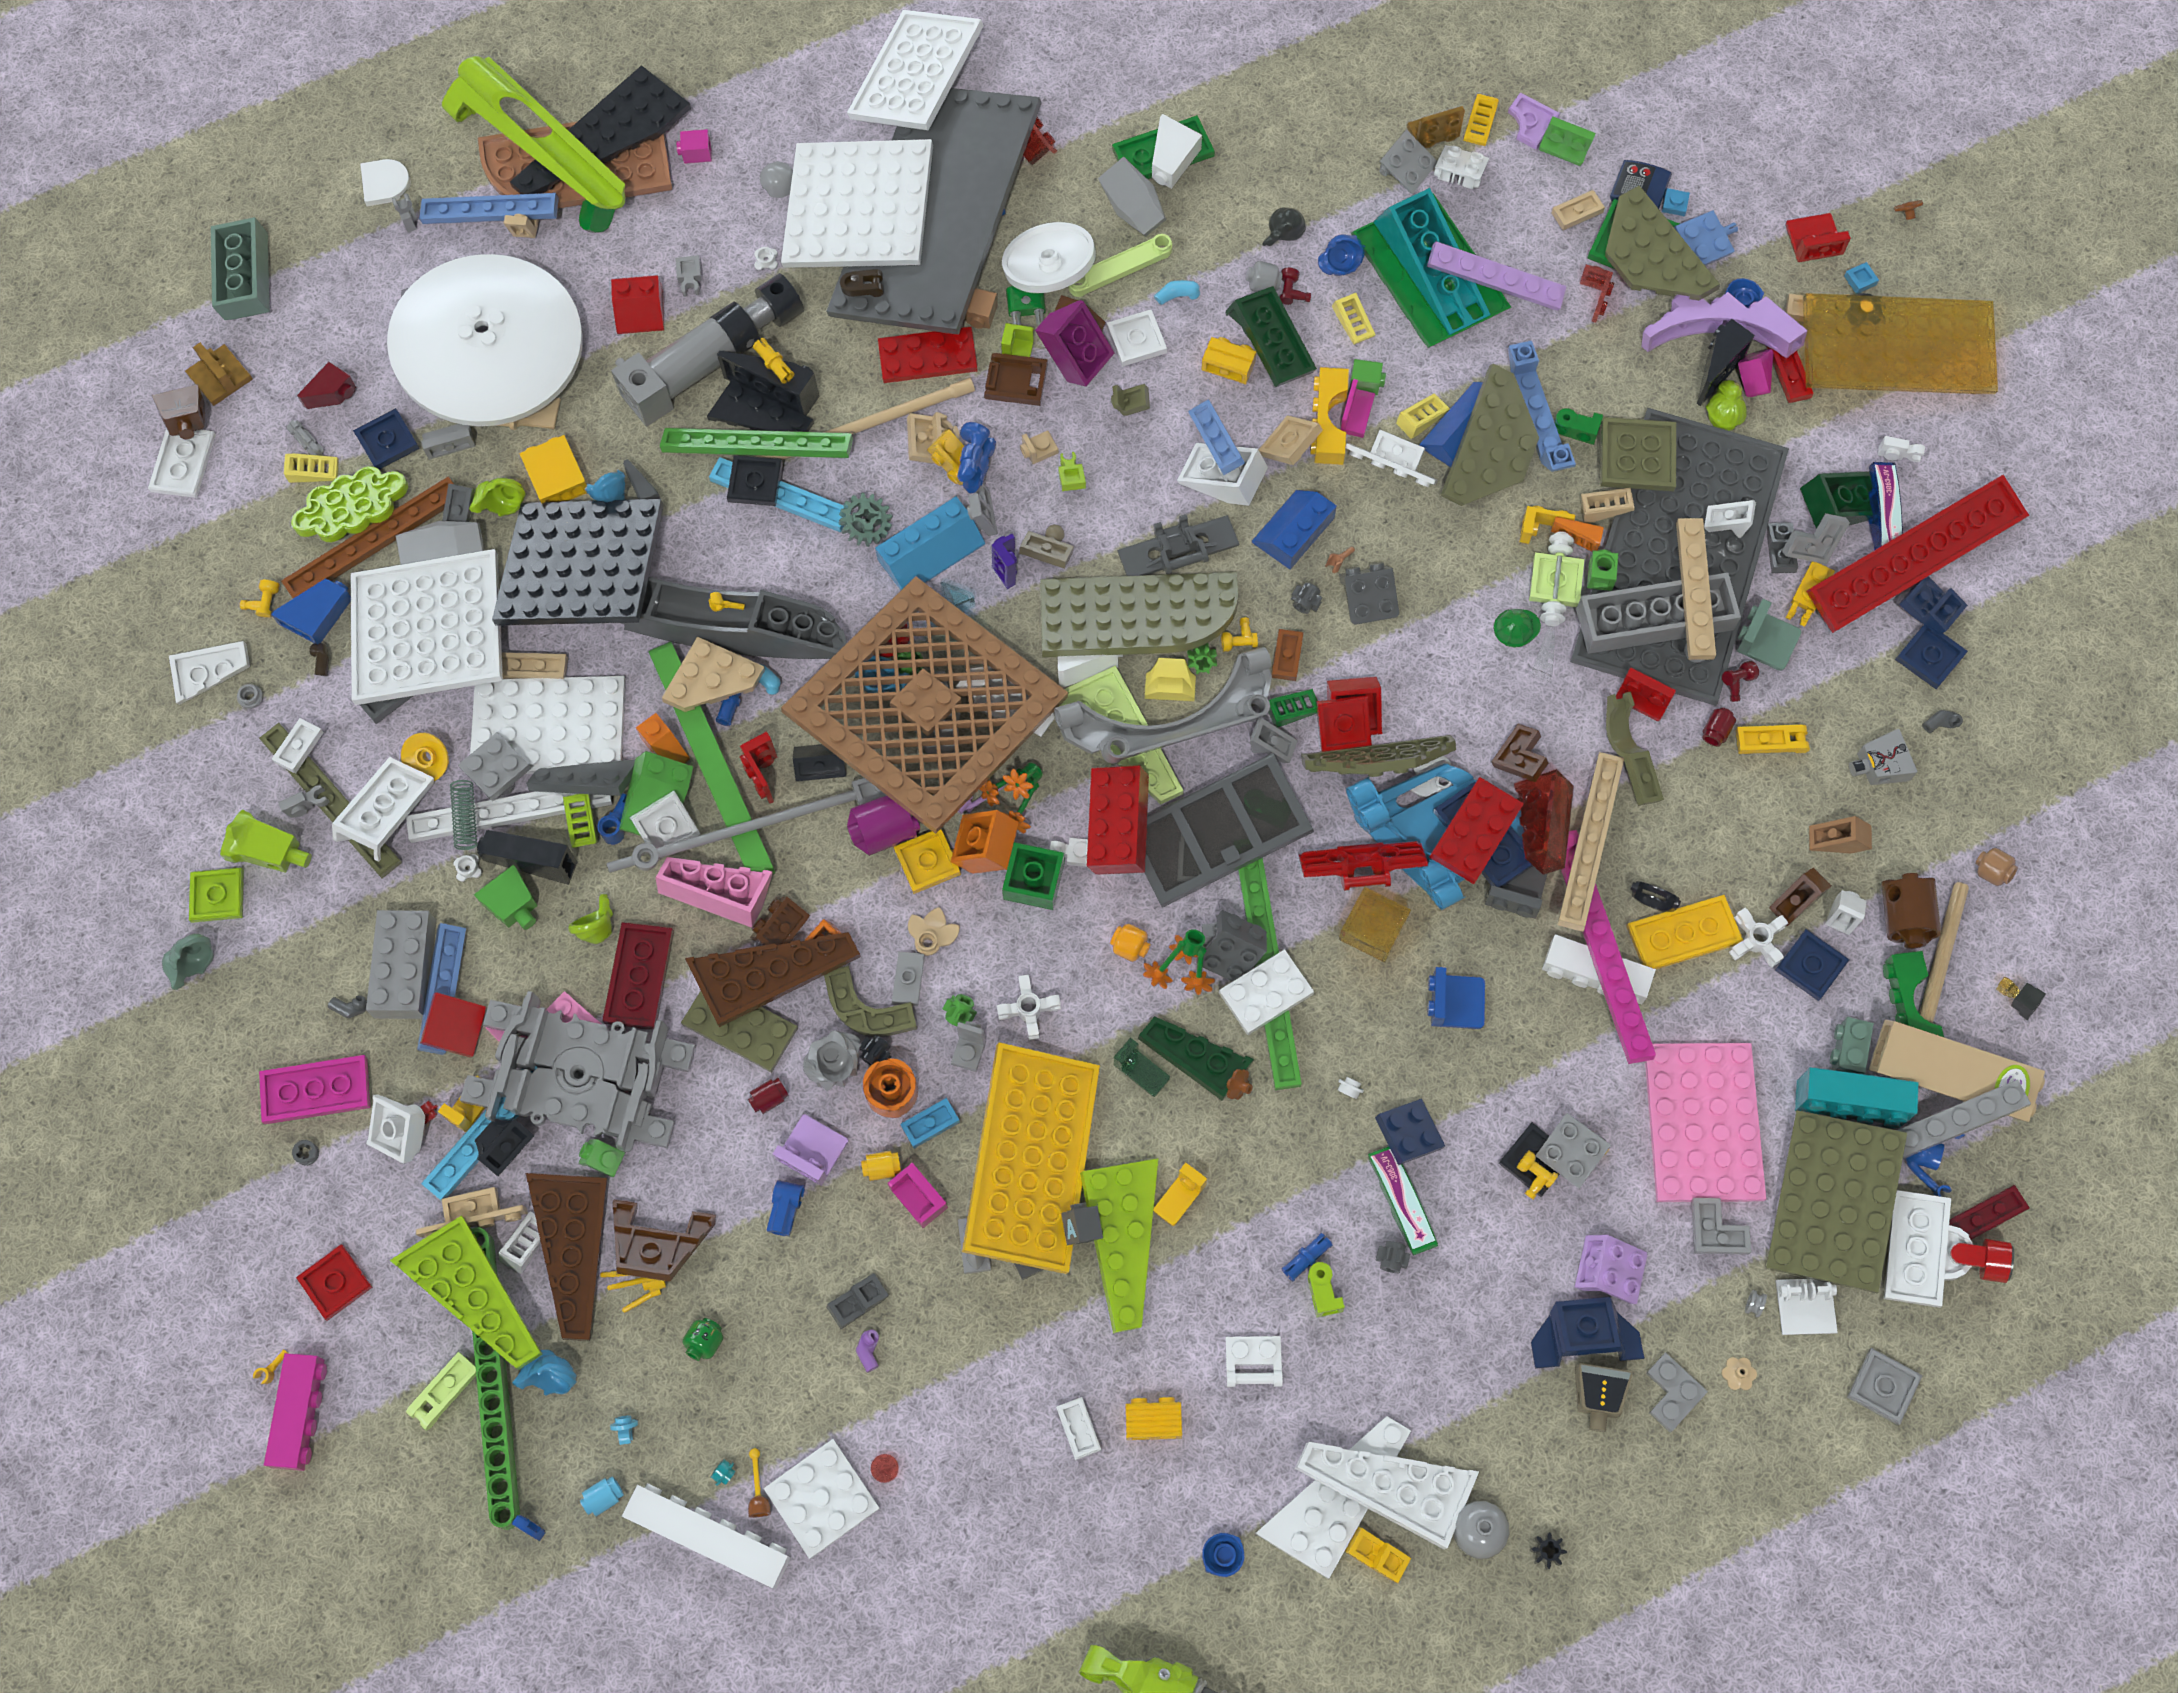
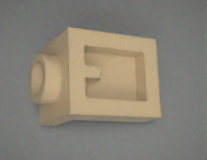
M515 214L514 216L505 215L503 224L513 237L535 238L539 219L529 220L527 216L522 214Z
M1048 430L1031 438L1027 434L1022 435L1020 450L1025 459L1029 457L1032 464L1059 453V449Z

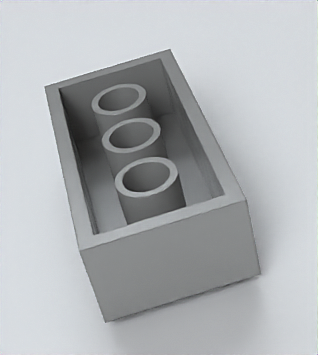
M377 910L366 1011L374 1019L423 1018L436 928V919L429 911Z

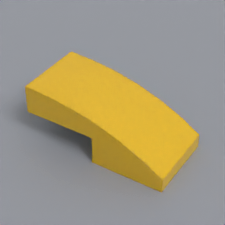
M1361 1527L1356 1529L1344 1551L1395 1583H1399L1411 1560L1403 1552L1389 1543L1381 1541Z

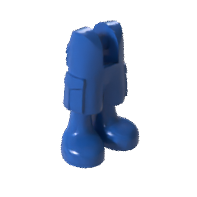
M975 422L963 424L960 430L962 439L971 443L962 448L957 475L958 480L963 482V487L968 493H975L982 486L985 474L989 468V457L994 454L996 448L995 439L989 437V429Z

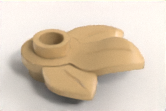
M940 907L929 912L924 919L917 915H911L908 921V931L915 939V948L920 954L925 956L935 954L940 947L951 945L959 934V925H946V919ZM931 940L933 944L930 947H925L923 942Z

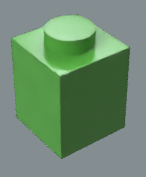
M1354 359L1350 389L1353 379L1358 380L1357 389L1378 395L1379 387H1384L1386 373L1382 372L1383 363Z

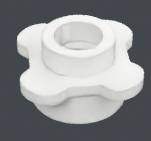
M761 247L755 251L756 262L754 266L757 270H762L763 268L774 270L777 268L776 256L778 253L775 249Z
M475 854L465 855L454 861V866L458 872L456 878L459 881L464 882L467 878H479L482 871L478 867L479 857Z
M1346 1077L1345 1081L1341 1079L1338 1081L1341 1083L1338 1091L1357 1099L1359 1094L1364 1091L1359 1088L1361 1083L1349 1077Z

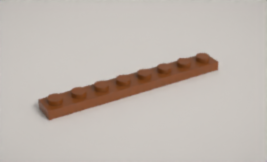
M449 476L393 510L392 515L385 521L372 523L361 533L348 538L284 578L281 582L292 598H295L325 578L332 581L396 541V535L413 530L442 512L445 507L448 484L454 483Z

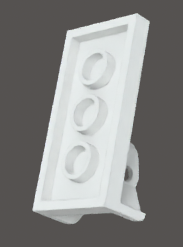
M389 757L332 823L333 840L340 842L352 839L373 849L374 860L379 862L381 860L380 848L434 785V778Z

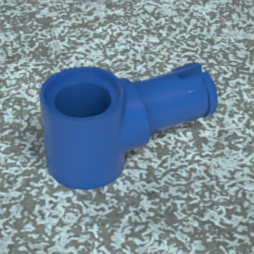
M622 793L613 812H609L607 816H604L598 822V831L607 844H618L624 838L625 832L620 830L619 827L627 797L626 794ZM610 827H617L612 834H606Z

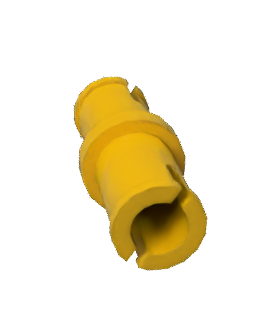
M761 338V342L757 340L753 345V349L765 361L764 364L767 369H771L783 384L787 383V381L789 382L795 374L782 360L783 356L779 352H775L765 338Z

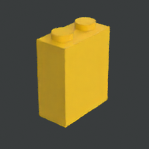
M565 435L553 437L543 444L529 447L519 453L541 504L544 502H566L587 493L585 491L587 484Z

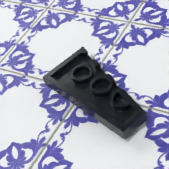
M733 379L707 415L708 420L715 422L717 420L736 427L738 425L754 431L809 432L814 425L813 419Z

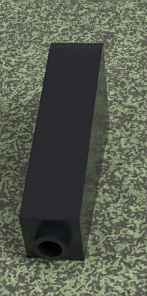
M486 830L484 837L479 839L477 845V853L483 861L507 868L514 865L518 871L569 885L578 863L568 845L492 830Z

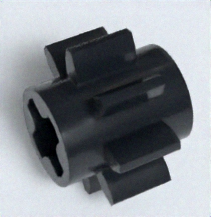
M877 1035L871 1040L865 1037L860 1046L862 1053L859 1057L871 1066L878 1061L890 1059L892 1056L888 1050L891 1046Z
M1551 1532L1546 1534L1544 1541L1539 1536L1535 1537L1534 1539L1538 1545L1530 1549L1538 1557L1534 1563L1544 1562L1546 1570L1551 1568L1552 1561L1558 1566L1562 1565L1559 1557L1567 1553L1559 1545L1563 1539L1553 1540ZM1548 1544L1550 1549L1555 1551V1554L1549 1558L1547 1553L1542 1552V1548Z

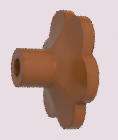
M1923 201L1906 202L1895 206L1894 210L1895 212H1905L1906 220L1916 218L1914 210L1922 206Z
M1236 1069L1233 1076L1228 1080L1227 1097L1229 1099L1239 1100L1243 1093H1251L1253 1086L1249 1084V1072L1247 1070Z

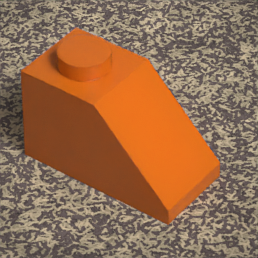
M657 713L635 727L641 740L652 753L684 764L690 760L674 734Z

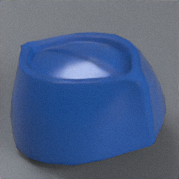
M1745 278L1732 281L1725 294L1729 292L1747 308L1752 303L1759 302L1764 295L1758 284Z
M1228 1533L1213 1535L1206 1541L1202 1550L1205 1572L1216 1576L1228 1577L1240 1570L1245 1559L1240 1538Z

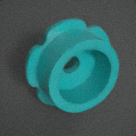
M723 1459L714 1470L710 1478L716 1481V1486L721 1482L726 1485L736 1472L732 1469L733 1462L729 1463Z

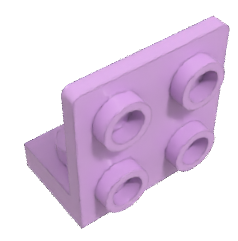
M804 1114L784 1146L778 1145L773 1156L780 1163L822 1186L848 1144V1139Z
M1586 1235L1575 1288L1582 1291H1602L1627 1303L1637 1304L1647 1252L1609 1235Z

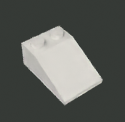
M1196 443L1177 481L1181 485L1226 503L1249 506L1268 466L1258 449L1236 447L1245 464L1223 475L1207 445Z

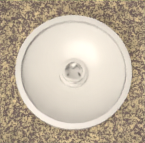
M1065 222L1047 223L1030 228L1012 240L1004 251L1002 266L1007 280L1017 289L1031 293L1053 292L1066 288L1083 278L1093 266L1096 250L1091 235L1084 228Z

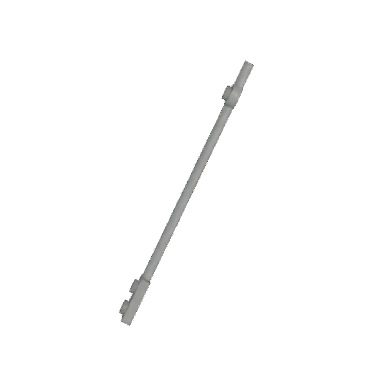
M866 778L852 781V791L656 848L649 843L640 844L634 849L632 856L606 863L609 873L632 866L648 871L656 867L659 858L850 801L857 800L858 805L887 795ZM647 854L651 859L648 862H643L641 857Z

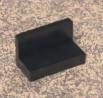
M824 745L794 747L792 759L796 782L846 777L845 762Z

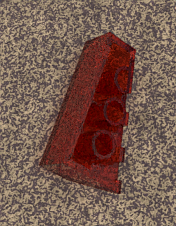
M1555 769L1541 774L1536 782L1526 779L1514 784L1515 791L1518 792L1519 797L1517 800L1524 803L1520 809L1521 817H1519V820L1524 830L1522 839L1525 859L1543 875L1564 869L1566 864L1574 785Z

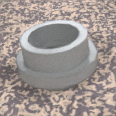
M252 684L243 685L237 693L238 703L246 709L257 707L263 699L261 689ZM250 694H254V697L252 699L247 700V697Z

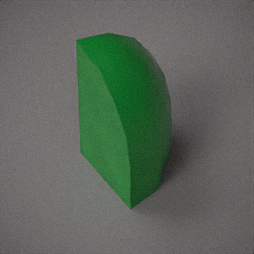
M584 200L579 214L580 227L591 233L604 232L612 222L615 209L599 208L588 200Z

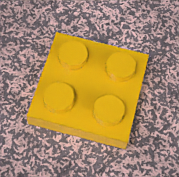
M942 829L936 834L931 831L894 846V851L913 894L961 875L959 867L951 863L952 852Z

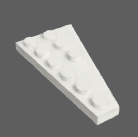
M1386 1416L1349 1450L1397 1457L1411 1430ZM1315 1480L1255 1534L1329 1579L1368 1508Z
M1313 1442L1306 1443L1295 1467L1296 1470L1442 1549H1447L1456 1529L1458 1515L1465 1507L1479 1471L1455 1469V1467L1438 1466L1422 1461L1387 1455L1381 1456L1370 1454V1452L1342 1449V1447Z

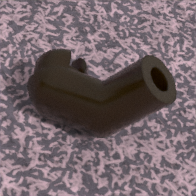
M314 643L310 646L309 650L310 655L316 657L314 675L328 676L329 656L327 646L323 643Z

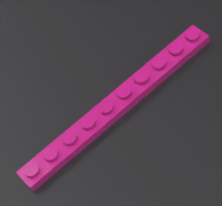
M1577 830L1556 833L1551 836V842L1566 886L1579 837ZM1595 883L1583 935L1628 1064L1654 1060L1656 1053Z

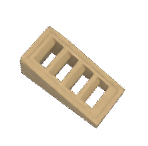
M1631 488L1581 494L1584 523L1596 522L1634 511ZM1624 497L1625 504L1620 505L1619 498ZM1614 500L1615 506H1610V501Z

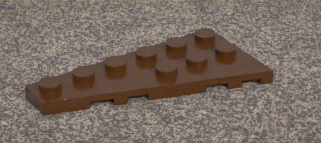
M525 1173L561 1337L563 1340L590 1341L607 1178Z

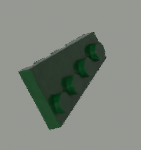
M1155 1016L1138 1036V1040L1221 1101L1227 1096V1082L1233 1076L1236 1069L1248 1070L1254 1061L1251 1057L1238 1055L1230 1048L1217 1046L1208 1042L1209 1039L1202 1036L1196 1037L1187 1033L1185 1029Z

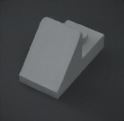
M1258 718L1250 744L1253 753H1273L1278 761L1290 763L1298 740L1264 719Z

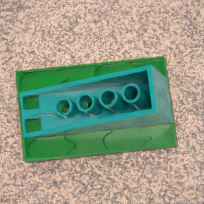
M1430 188L1388 207L1373 222L1351 232L1352 235H1356L1361 240V243L1366 246L1364 248V255L1372 264L1384 285L1387 286L1406 318L1409 319L1427 348L1511 308V305L1500 291L1427 267L1432 246L1435 242L1476 255Z

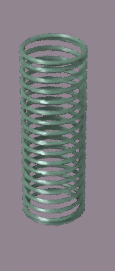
M457 780L450 784L454 847L458 850H470L478 845L476 842L477 828L475 827L477 825L475 823L476 813L474 812L475 798L473 797L474 784L469 780ZM457 782H469V783H471V784H466V783H464V784H457V785H454V786L452 787V785H453L454 783H457ZM461 785H468V786H470V787L454 788V787L461 786ZM472 843H475V845H472V846H459V845H456V844H472Z

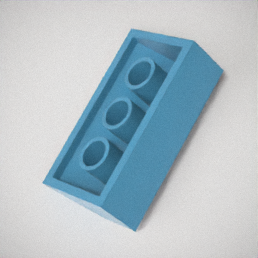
M956 496L875 547L878 562L897 587L902 590L915 576L924 583L928 582L984 546L985 541L974 520L970 519L967 509Z

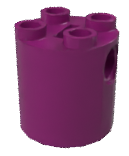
M884 796L851 808L847 830L854 846L870 856L894 847L903 841L917 838V833L920 832V825L914 816H910L909 812L890 797Z

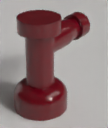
M1291 267L1283 268L1281 272L1284 287L1283 293L1279 297L1282 303L1291 305L1293 299L1310 302L1311 293H1304L1293 289V284L1299 280L1300 272Z
M1746 661L1740 665L1738 670H1728L1722 674L1723 683L1730 686V701L1738 702L1741 700L1739 695L1740 679L1752 681L1758 678L1759 668L1755 662Z

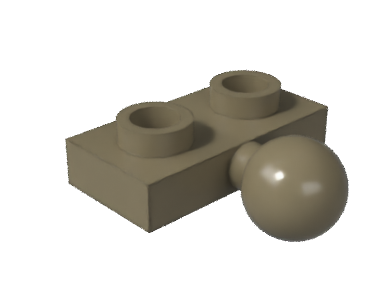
M1053 524L1046 529L1045 536L1028 531L1020 545L1019 554L1065 569L1073 554L1074 546L1061 542L1064 539V530L1061 526Z

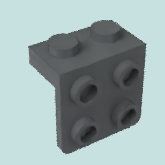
M1384 562L1370 564V568L1360 570V567L1345 569L1346 573L1339 574L1340 583L1346 589L1350 622L1354 625L1396 618L1399 615L1393 568L1387 565L1384 566Z
M1531 867L1502 888L1490 885L1485 905L1497 910L1516 913L1525 918L1536 919L1542 904L1541 897L1547 878L1546 870Z
M1221 910L1217 915V934L1205 947L1206 953L1204 955L1203 968L1231 981L1251 971L1267 952L1266 930L1241 919L1235 914Z

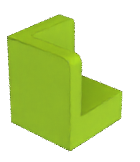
M1005 323L1001 342L1002 354L1031 357L1034 343V328Z

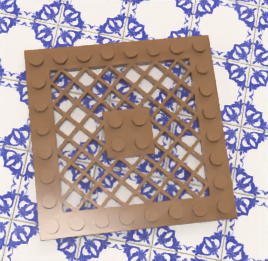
M915 576L781 707V712L936 834L1054 712V708L1059 707L1068 698V692ZM926 620L927 628H913L912 621ZM930 621L938 627H931ZM908 622L909 629H901ZM945 635V642L932 643L931 636ZM914 636H927L928 643L914 644ZM949 636H951L957 642H950ZM896 637H910V644L896 645ZM892 638V645H885ZM964 649V657L951 658L950 650ZM946 650L947 658H933V651ZM968 650L972 652L975 656L969 657ZM928 651L929 659H915V652ZM911 652V660H897V653ZM893 653V661H880L879 654ZM875 654L876 661L867 662ZM983 664L984 672H970L969 665ZM965 665L966 673H952V666ZM987 665L995 671H988ZM934 666H947L948 673L934 674ZM916 667H930V673L922 669L916 675ZM898 668H912V675L899 676ZM876 669L877 677L863 678L862 670ZM880 669H894L895 676L881 677ZM857 671L859 672V678H851ZM989 679H1002L1003 686L989 687ZM971 680H984L985 687L971 688ZM1007 680L1015 686H1007ZM949 681V688L941 682ZM953 681H967V688L954 689ZM895 684L896 692L882 693L881 685ZM899 684H907V685L900 691ZM877 685L878 693H864L863 686ZM859 686L860 694H846L845 687ZM842 687V695H834ZM1021 693L1022 701H1008V694ZM986 695V703L973 704L972 696ZM990 695H1004V702L991 703ZM961 696H968L969 704H961ZM891 700V708H883L882 701ZM864 701H879V709H865ZM846 702H861V710H847ZM828 703H843V711H829ZM824 704H825V711L820 708V707H822ZM1018 709V710L1010 717V711H1009V710ZM1005 710L1006 718L992 719V711ZM987 711L988 719L974 720V712ZM969 712L970 720L956 721V713ZM952 714V721H944ZM884 716H898V724H884ZM865 717H880V725H866ZM902 717L910 723H902ZM844 718V726L835 719ZM847 718H862V726H848ZM994 726H1002L995 734L993 733ZM975 727H989V735L976 736ZM957 728H971V736L958 737ZM939 729H953V737H939ZM935 730V738L921 739V731L929 736ZM903 731H917V739H903ZM885 732H899V740H885ZM863 733V741L854 734ZM867 733H881V741H867ZM976 743H985V744L977 751V745H976ZM958 744H972L973 752L959 753ZM940 745H954L955 753L941 754ZM922 746H936L937 754L923 755ZM904 747H918L919 755L905 756ZM886 748H900L901 756L886 757ZM873 749H882V756ZM960 760H968L960 769ZM942 761H955L956 769L942 770ZM923 762H937L938 770L924 771ZM905 763H919L920 771L906 772ZM893 764H901L902 772ZM952 777V778L943 786V778ZM939 778V786L925 787V779ZM912 779H921V786Z

